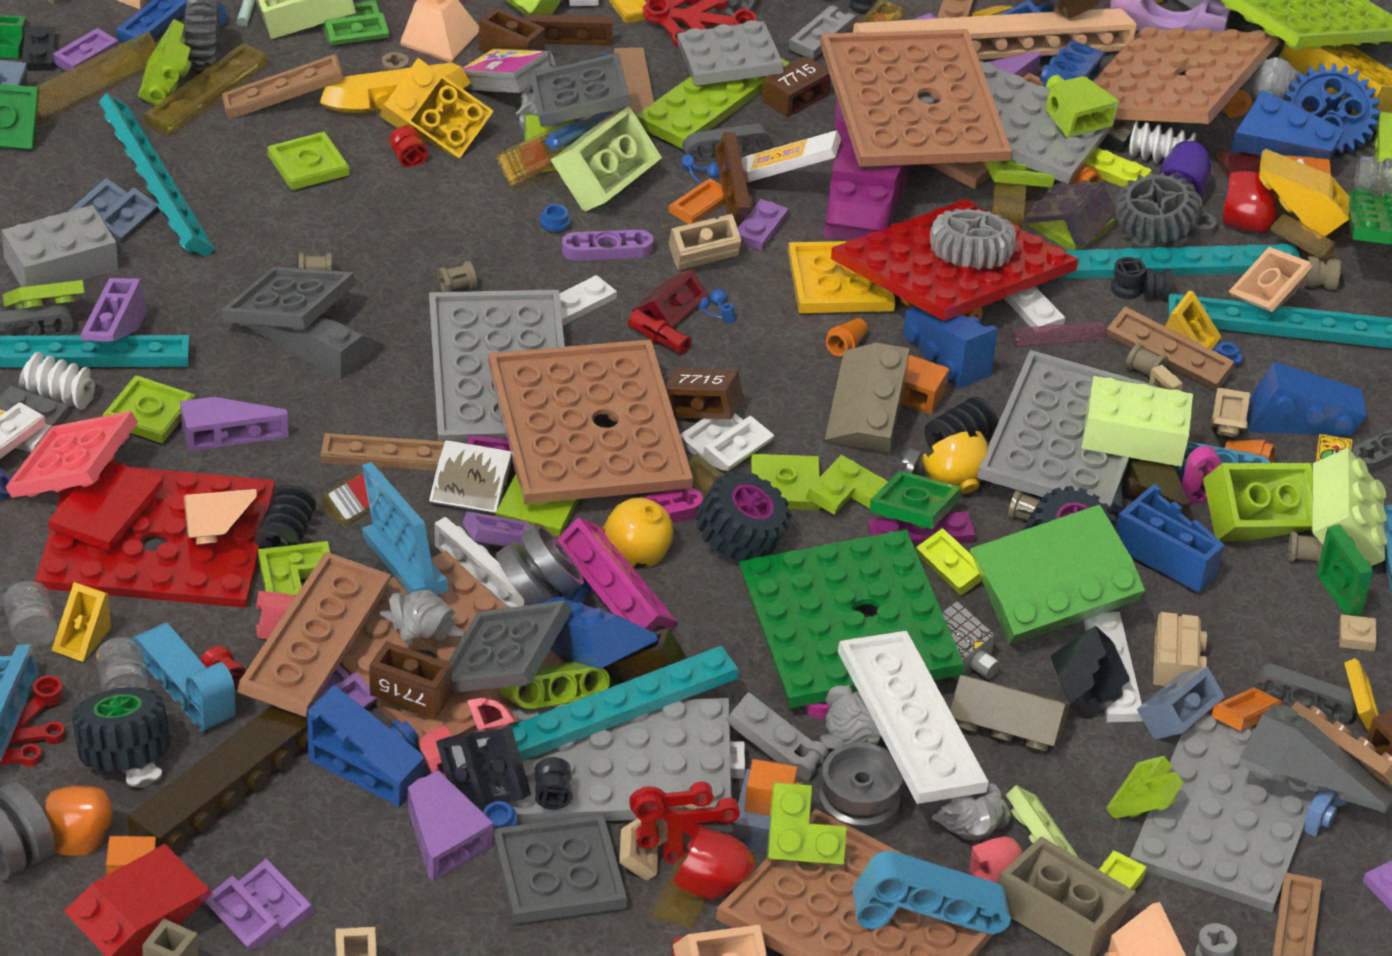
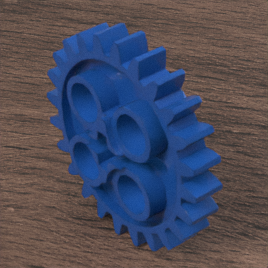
M1336 63L1332 64L1330 71H1327L1325 66L1320 64L1317 73L1311 67L1308 68L1307 77L1299 73L1297 83L1290 82L1288 88L1290 91H1285L1283 100L1302 109L1303 106H1312L1316 111L1310 113L1344 129L1336 155L1341 157L1343 149H1346L1349 154H1353L1355 145L1362 149L1365 144L1364 139L1371 140L1372 130L1377 129L1379 122L1376 119H1379L1381 111L1375 109L1378 107L1380 100L1372 98L1376 89H1366L1369 80L1364 79L1359 82L1357 80L1359 71L1349 75L1348 66H1345L1339 72L1337 71ZM1333 88L1338 91V94H1329L1325 89ZM1346 95H1350V96H1351V97L1345 99L1344 101H1342V99H1343ZM1353 109L1359 115L1351 116L1345 110Z

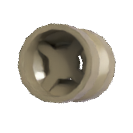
M1308 256L1307 261L1313 267L1304 282V287L1315 288L1323 284L1326 290L1336 291L1340 278V260L1329 259L1324 264V261H1321L1318 257Z

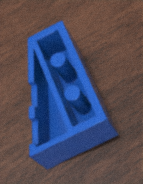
M1262 89L1236 131L1230 153L1239 154L1242 151L1257 154L1258 158L1261 159L1262 151L1268 149L1280 155L1329 159L1331 161L1338 149L1344 129Z
M917 306L906 310L903 326L906 340L914 343L922 351L926 360L949 368L948 380H951L959 389L992 375L998 333L997 327L993 325L985 327L980 324V319L975 316L967 318L959 315L943 321Z
M1273 362L1249 399L1246 419L1248 422V432L1322 434L1352 437L1367 415L1362 389Z
M1154 483L1119 513L1116 524L1118 536L1130 556L1185 586L1200 592L1217 576L1225 545L1197 520L1192 522L1181 513L1182 507L1176 502L1170 504L1160 495L1161 488Z
M335 685L307 711L309 761L398 807L407 800L408 787L419 778L425 777L424 755Z

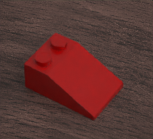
M163 844L92 883L64 912L105 956H143L142 945L163 919L180 925L212 892L166 844Z

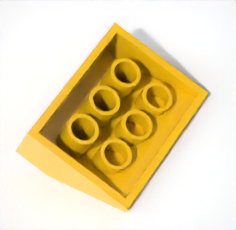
M1342 44L1341 47L1331 45L1322 46L1321 48L1302 47L1301 50L1292 49L1285 45L1278 59L1287 60L1289 65L1306 77L1309 67L1313 68L1317 73L1320 64H1323L1326 70L1330 71L1332 64L1336 63L1337 71L1339 72L1345 66H1348L1349 75L1359 71L1357 80L1360 82L1368 79L1366 89H1376L1372 98L1379 99L1380 102L1375 109L1392 113V70L1351 44ZM1333 88L1325 89L1329 94H1338V91ZM1346 95V96L1342 99V101H1344L1345 99H1347V98H1349V97H1351V96H1350V95ZM1352 109L1351 114L1353 116L1359 115L1357 111Z

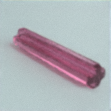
M1101 321L1021 327L1012 330V341L1015 347L1100 341L1106 337V327L1104 322Z

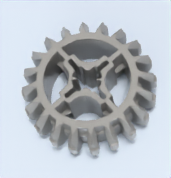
M966 208V210L954 209L953 212L945 211L944 214L938 215L936 220L933 221V227H931L930 231L931 250L935 252V256L943 258V261L946 263L952 262L954 266L961 265L967 269L974 267L980 270L982 267L992 269L993 266H1003V263L1010 261L1016 249L1015 227L1011 225V221L1003 219L1001 215H993L991 211L983 212L980 209L970 210L969 208Z

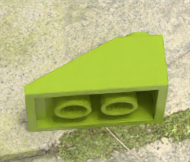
M1222 463L1203 478L1214 534L1221 542L1257 540L1290 534L1291 531L1298 533L1313 530V470L1311 463Z

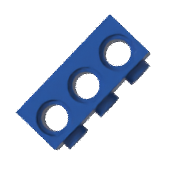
M1071 40L1065 48L1061 47L1059 49L1057 57L1053 56L1049 65H1045L1040 82H1043V86L1046 87L1049 78L1056 74L1060 75L1064 80L1083 76L1093 81L1098 75L1104 51Z

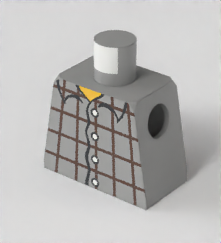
M955 602L942 613L963 660V675L967 676L972 671H976L989 680L996 675L1000 668V662L992 657L994 635L965 607ZM960 675L953 676L952 678L959 680Z

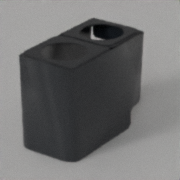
M1097 626L1092 627L1050 655L1069 705L1086 719H1092L1123 696L1122 686L1130 681L1114 642ZM1081 695L1083 696L1085 703L1081 699H1079Z

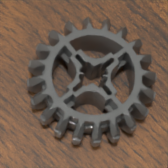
M187 0L185 45L190 47L187 59L191 61L190 71L207 72L215 71L217 68L220 44L219 0Z
M1150 172L1147 177L1138 175L1136 181L1128 180L1127 186L1120 188V193L1115 201L1116 219L1121 230L1127 232L1129 238L1137 236L1139 242L1150 240L1151 244L1155 240L1162 241L1165 244L1167 239L1177 241L1179 235L1187 236L1189 229L1195 228L1198 216L1200 215V199L1194 189V185L1188 184L1186 178L1178 179L1175 173L1170 176H1165L1164 172L1160 175H1153Z

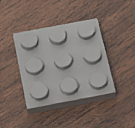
M751 20L740 25L730 26L724 24L711 29H689L686 32L677 33L678 46L695 86L783 73V62L764 21Z

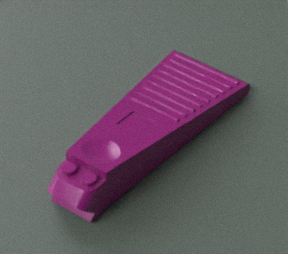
M836 96L834 131L837 130L841 142L836 158L832 159L824 238L847 241L868 235V233L873 231H883L890 227L915 164L859 167Z

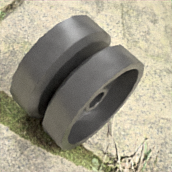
M539 523L533 524L521 534L523 546L511 542L496 553L497 560L505 575L530 605L541 604L551 598L559 597L558 591L569 595L584 584L583 577L572 558L557 539Z
M858 742L841 745L830 752L823 762L818 810L870 837L880 835L890 829L898 818L903 776L891 753L877 745Z
M16 781L0 788V880L4 881L23 872L26 862L37 864L53 855L55 850L54 835L43 809L34 796Z

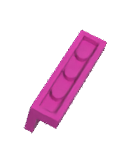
M578 517L557 539L572 558L581 575L613 614L650 631L657 625L671 628L678 622L623 554L611 543L599 525Z

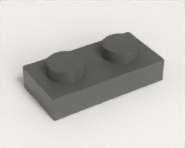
M9 386L0 396L1 410L8 411L21 402L45 416V424L51 426L60 425L69 415V405L13 386Z

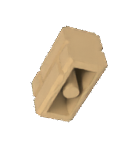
M732 214L721 216L719 219L712 218L671 228V237L669 238V248L678 270L736 257L739 254L741 237Z
M1167 612L1158 614L1154 637V685L1165 686L1180 673L1206 667L1207 657L1200 656V652H1205L1207 632L1200 631L1201 619H1199V616L1183 614L1179 617L1178 614Z

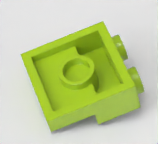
M175 19L171 22L147 61L138 97L154 105H161L166 100V97L172 98L178 86L179 76L184 78L191 66V61L187 60L190 47L184 45L185 38L182 37L185 24Z

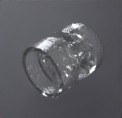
M1359 155L1355 171L1354 188L1369 189L1372 191V194L1378 192L1379 195L1383 196L1385 192H1392V158H1385L1383 162H1379L1375 156Z
M24 581L10 587L4 594L3 606L13 642L16 645L31 644L32 648L44 646L52 642L57 635L58 626L47 588L35 581Z
M119 637L108 640L99 647L96 653V662L102 692L123 687L150 688L142 647L137 641Z

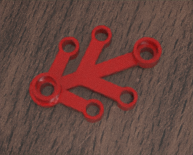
M647 0L643 6L644 18L651 23L661 24L672 36V44L679 48L677 33H683L686 30L680 29L674 20L683 21L690 29L700 30L706 29L703 24L733 26L744 24L751 20L756 21L755 13L749 9L737 10L733 16L706 13L713 8L717 10L726 9L729 6V0ZM683 4H686V5L691 6V7H689V8H687V9H679V8H678L679 6H681V5H683Z
M51 675L42 676L33 683L34 697L25 705L9 744L44 740L48 744H59L65 739V727L57 721L48 722L42 726L24 728L45 707L55 706L63 699L61 680ZM51 731H58V732H59L58 734H55V735L48 734V733L51 732ZM25 744L20 749L6 750L2 760H0V765L20 762L26 767L36 766L42 760L41 749L36 744ZM29 753L36 754V755L33 756V757H26V756H25L26 754H29Z
M702 781L691 785L689 791L665 793L657 787H642L631 794L629 807L640 820V826L636 829L638 845L642 848H653L659 844L660 836L656 820L660 818L667 822V841L663 844L664 859L667 863H681L687 856L683 842V832L693 838L698 828L708 829L700 823L716 821L731 823L736 821L740 817L738 802L733 798H723L717 802L716 807L676 810L673 808L675 806L691 804L697 807H705L711 804L714 799L712 786Z

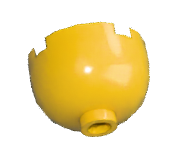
M975 431L977 437H969L968 432H961L932 446L934 453L927 457L926 453L922 456V464L929 478L962 487V494H968L977 490L980 487L979 483L983 481L977 478L979 467L983 458L988 454V444L984 435L981 432Z
M642 497L631 498L618 504L603 526V531H605L611 543L632 566H635L636 563L647 564L645 568L654 566L662 561L673 541L674 528L669 513L655 501Z

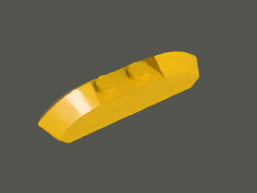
M454 63L429 65L462 89L471 83L459 65ZM410 68L345 76L343 81L324 88L320 103L325 108L346 113H366L373 110H382L383 105Z

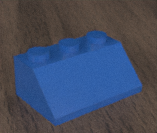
M555 597L544 602L565 600L572 611L550 648L558 656L601 669L658 640L656 633L618 615L602 611L600 608H592L580 602L564 599V597Z

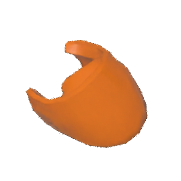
M71 785L50 792L46 799L45 815L54 835V853L66 856L87 855L97 850L103 844L108 829L111 826L113 814L111 800L104 788Z

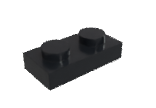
M25 27L22 62L27 63V71H53V53H55L56 41L55 27Z

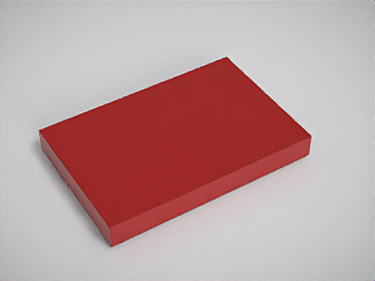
M111 461L101 471L99 479L95 483L87 487L79 485L72 491L49 518L48 528L49 530L110 551L162 489V478Z

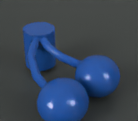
M686 154L682 157V169L690 171L691 176L697 182L701 181L694 175L692 171L694 168L707 170V174L711 178L719 177L717 162L710 163L708 167H698L694 165V158L691 155Z
M716 289L710 294V301L713 304L719 305V311L722 316L714 315L705 309L709 306L707 297L702 298L701 302L695 307L703 309L714 317L723 318L728 323H733L736 320L733 304L725 303L722 305L727 299V294L722 289Z

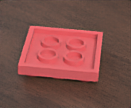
M132 411L52 426L5 488L11 498L25 495L33 497L41 492L52 490L60 492L68 487L79 485L87 487L92 485L99 479V474L104 467L114 459V454L121 444L129 438V433L138 422Z

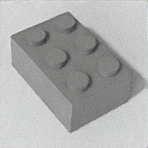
M93 205L1 230L4 259L21 287L85 280L118 270L116 241Z

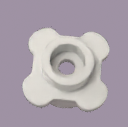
M154 762L139 768L122 771L126 774V784L138 788L147 787L162 776V770L157 768Z

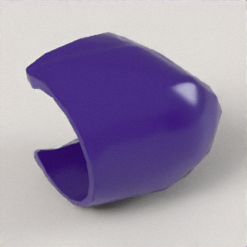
M1182 141L1177 143L1166 156L1158 175L1164 172L1165 176L1175 173L1178 179L1186 178L1187 183L1194 185L1196 192L1203 199L1211 172L1209 155L1205 147L1196 141Z

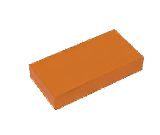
M711 178L707 179L670 204L668 212L688 224L699 222L725 204L721 184Z
M1253 687L1214 705L1211 717L1241 732L1258 724L1262 715L1271 706L1282 705L1283 702Z

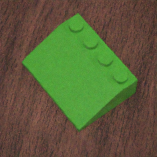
M1100 504L970 549L1008 645L1019 643L1097 616V614L1137 602L1145 591L1130 554Z

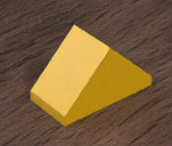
M1188 291L1171 313L1165 327L1212 350L1220 340L1221 335L1195 293Z
M73 583L51 651L85 662L111 628L108 593L79 583Z

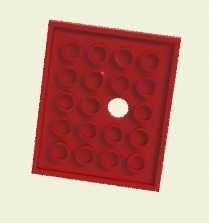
M959 200L954 204L943 208H936L935 211L924 215L914 216L913 219L892 224L883 231H873L860 238L847 240L843 244L832 247L831 259L943 321L1076 271L1078 265V258L1066 253L1063 248L1055 247L1043 241L1041 237L1031 235L1013 223L1011 225L1015 227L1016 249L1010 261L1003 263V266H993L992 269L982 267L978 270L974 267L967 269L961 265L954 266L952 262H944L943 258L935 256V252L931 250L930 231L931 227H933V221L936 220L938 215L944 214L945 211L953 212L954 209L966 210V208H969L970 210L980 209V211L989 212L975 206L969 200Z
M132 467L162 478L163 487L114 547L108 551L50 530L35 578L36 589L71 592L75 582L108 593L110 596L247 608L258 562L259 545L255 542V535L272 501L275 491V480ZM77 486L68 487L61 492L57 509ZM256 489V498L224 535L217 536V542L196 544V537L188 538L184 507L185 495ZM149 537H160L166 540L167 543L159 545L157 551H148L143 548L142 541Z

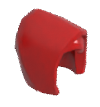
M1250 171L1230 173L1228 194L1223 209V223L1226 226L1262 233L1268 232L1273 226L1277 217V200L1274 189H1267L1259 178L1260 173Z
M698 828L687 846V850L690 851L679 871L675 874L673 882L682 890L711 901L723 898L734 891L755 870V857L748 846L736 838L718 831Z

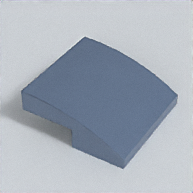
M106 178L68 212L93 205L115 241L121 242L155 212L158 206L156 202L133 187L129 192H126Z

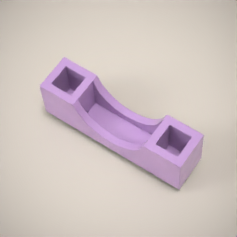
M1111 0L1110 9L1122 8L1137 24V31L1145 27H1156L1157 30H1169L1179 27L1187 31L1207 28L1211 31L1223 32L1228 30L1231 10L1224 7V3L1213 0H1202L1197 7L1185 12L1169 11L1159 6L1154 0Z

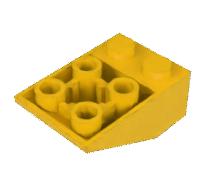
M417 58L383 105L379 116L396 128L405 125L414 127L423 142L460 159L489 119L493 110Z
M1268 149L1262 151L1259 171L1261 182L1267 189H1274L1277 192L1282 206L1289 213L1293 211L1298 216L1300 226L1308 235L1313 234L1320 241L1349 219L1350 196L1330 174Z

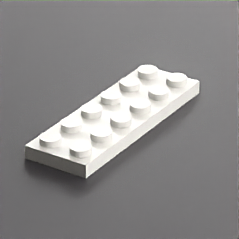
M901 631L840 641L838 653L916 803L920 804L985 793L988 780L908 632Z

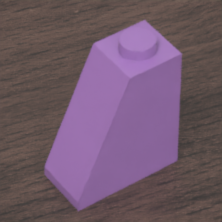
M437 770L426 777L419 778L408 787V812L428 877L432 881L442 877L493 846V822L440 771Z

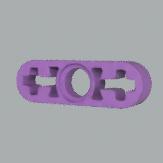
M645 230L572 232L562 238L561 252L565 258L573 261L644 258L653 251V236ZM602 244H612V245H614L615 247H612V248H604V247H601L600 245H602Z

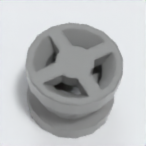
M1219 923L1204 926L1199 933L1195 956H1234L1233 952L1237 944L1236 934L1229 927Z

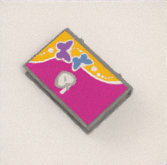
M494 48L462 69L471 81L465 87L468 90L521 93L532 86L529 74L556 68L554 56L550 51Z

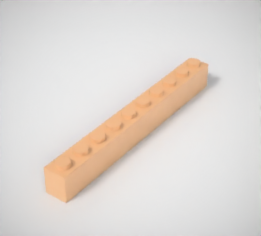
M1122 8L1087 10L1070 19H1067L1059 12L854 23L853 33L968 29L978 59L980 60L1008 58L1039 51L1041 56L1057 55L1061 47L1065 48L1071 40L1104 52L1121 51L1128 42L1134 40L1137 24Z

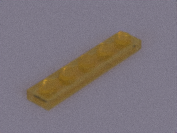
M147 31L36 86L40 89L37 119L40 120L146 67L148 59L157 46L150 32Z
M242 43L144 113V124L169 135L222 97L223 93L230 91L266 65L267 54Z

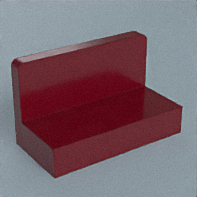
M689 269L667 279L635 306L632 311L634 312L638 309L645 312L650 309L656 320L663 319L672 328L702 301V298L707 297L709 294L694 271Z

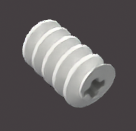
M1136 120L1129 144L1130 157L1135 158L1139 151H1141L1143 161H1146L1153 154V162L1158 164L1163 156L1166 158L1177 143L1195 141L1196 133L1193 132L1189 140H1186L1185 130H1181L1178 136L1174 137L1173 127H1169L1164 135L1162 134L1160 124L1151 132L1149 122L1146 121L1143 127L1138 129Z
M35 352L21 371L19 389L63 402L69 406L75 405L77 409L84 410L93 399L95 382L91 379V371L88 367H83L79 371V366L72 363L67 368L65 360H58L55 364L53 356L49 355L44 359L41 352Z

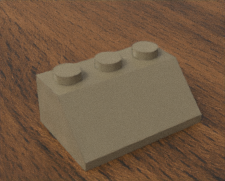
M873 343L844 351L825 442L886 453L891 452L909 366V348Z
M960 675L950 712L954 719H958L957 725L960 728L977 732L978 725L992 729L991 736L1012 741L1013 735L1027 739L1026 746L1047 751L1048 745L1057 746L1071 706L1061 701L974 677Z
M1042 836L1000 873L998 884L1002 885L1005 889L1008 908H1010L1009 913L1012 919L1074 956H1096L1110 941L1111 936L1114 934L1136 895L1134 890Z

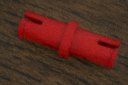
M638 309L629 317L628 327L649 337V340L651 339L655 345L660 343L680 356L681 353L684 354L691 346V337L674 330L663 319L658 321Z

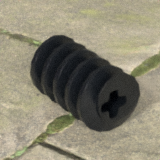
M977 396L970 397L963 403L956 405L955 408L949 409L946 413L929 421L924 429L925 439L930 449H932V446L937 442L961 432H968L969 437H977L975 431H978L986 437L988 433L995 432L998 419L993 408L986 400Z
M283 485L276 489L255 535V542L259 545V549L300 545L304 531L308 527V522L312 518V513L317 506L316 499L309 491L292 485Z

